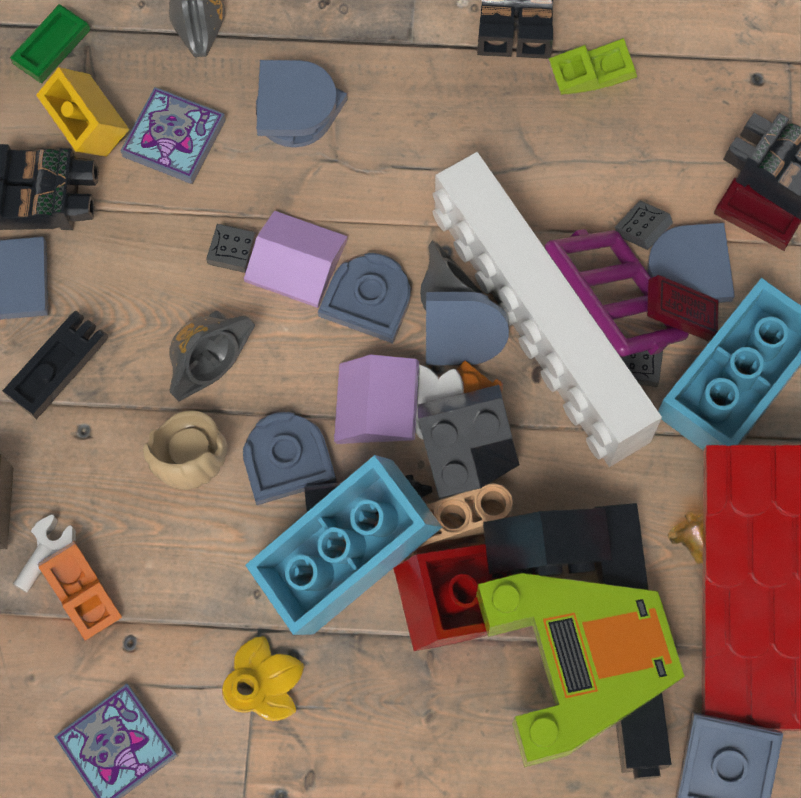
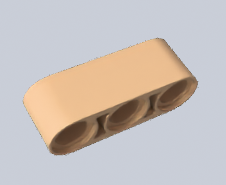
M487 484L480 489L463 492L427 504V507L442 525V528L407 557L411 558L416 554L435 552L483 536V522L510 517L513 505L511 494L502 485ZM487 500H496L502 504L504 511L499 515H488L483 511L481 505ZM449 513H455L463 518L464 524L457 529H449L443 525L441 519Z

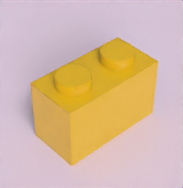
M58 67L36 94L76 152L107 157L130 130L90 74Z

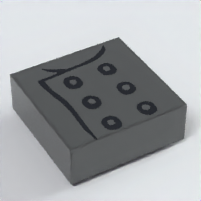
M640 200L615 226V230L621 234L623 239L648 250L672 225L673 221L669 213Z
M217 224L206 258L208 265L246 273L257 238L256 233Z
M644 351L621 357L639 385L658 387L663 351L654 355Z

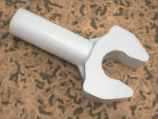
M54 515L41 519L31 530L36 537L37 548L13 582L16 587L26 593L41 573L38 563L71 542H76V531L71 525L63 531L62 536L58 540L52 541L49 539L50 533L58 523Z

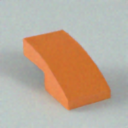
M75 541L38 563L42 574L58 596L64 610L85 641L122 618Z

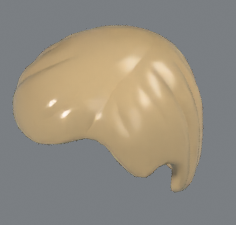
M193 410L179 412L169 418L160 428L152 430L149 433L148 443L143 446L144 458L149 464L151 472L165 484L180 490L199 488L202 484L209 483L219 473L220 467L225 462L228 450L226 438L219 432L215 421L207 414Z

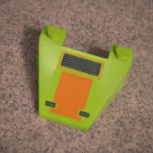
M525 573L478 584L477 598L488 637L533 626L555 706L514 717L512 725L524 768L570 755L685 677L658 591Z

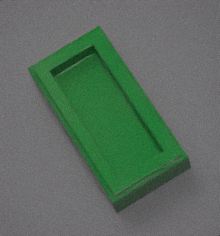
M58 4L10 56L12 64L42 84L89 33V24Z

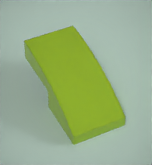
M624 38L587 51L586 46L583 45L549 58L561 95L597 90L637 78L636 70Z

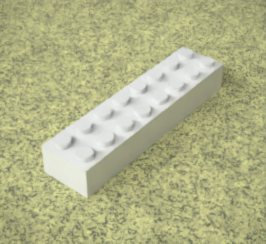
M476 152L436 174L435 192L433 193L435 209L432 211L435 221L441 230H449L456 240L454 241V247L462 261L465 263L470 261L477 271L475 278L485 294L491 292L498 302V306L505 310L509 326L513 325L521 336L518 340L522 350L528 358L532 359L535 357L543 369L541 370V376L547 387L552 392L556 390L565 401L563 408L570 421L574 425L580 424L588 435L586 442L593 455L597 459L603 458L607 465L611 467L651 443L662 416L479 153Z

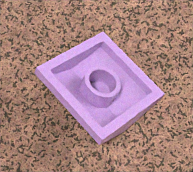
M274 211L256 238L244 276V282L318 308L348 237Z
M370 354L339 364L334 442L336 444L415 440L419 361L413 358Z

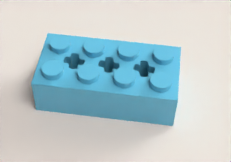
M761 278L663 399L658 410L662 416L661 420L703 451L706 445H740L801 367V305ZM762 339L768 340L771 344L764 342ZM739 368L745 370L747 372V375L740 373L738 371ZM715 398L723 402V405L719 406L713 401Z
M374 455L245 566L292 634L311 635L320 630L439 531L442 525L392 459ZM378 511V513H379V521H378V524H377L376 527H375L374 524H375V523L377 522V520H378V518H377V516H376L375 513Z

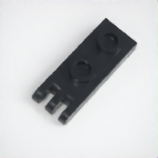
M74 311L2 390L9 399L36 420L108 338V334L100 329L88 340L95 331L96 325L87 320L79 327L84 316L78 311Z

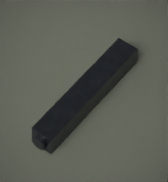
M637 503L594 507L605 508L612 557V560L596 563L598 583L649 590ZM660 693L616 723L621 773L633 772L634 780L661 777L660 770L672 765L663 695Z

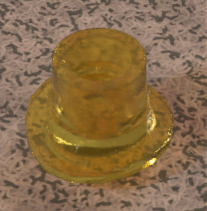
M691 511L685 515V520L675 525L669 531L667 536L672 544L681 542L683 546H686L695 562L702 564L703 513L694 516Z

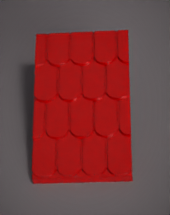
M706 445L704 448L702 714L778 731H801V445Z

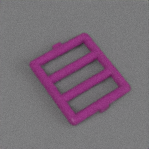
M586 229L576 230L570 237L550 240L545 244V250L620 357L648 351L650 355L658 354L668 345L684 341L688 338L689 333L665 324L666 329L625 338L614 322V319L647 312L648 279L651 278L618 231L610 230L589 234ZM610 247L621 264L579 272L567 254ZM632 278L644 296L602 305L590 287Z

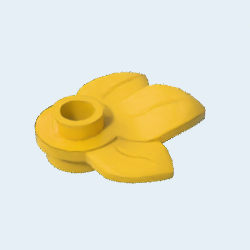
M255 637L246 642L236 652L234 671L225 678L222 686L223 699L228 707L237 712L247 713L254 711L268 721L286 719L296 713L295 704L287 693L299 682L304 664L290 655L276 654L271 656L266 637ZM240 683L250 685L252 693L249 695L240 694L237 690V685Z

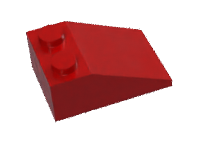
M485 544L416 554L393 568L413 651L447 646L488 636L477 598L478 584L507 577V573L489 574Z

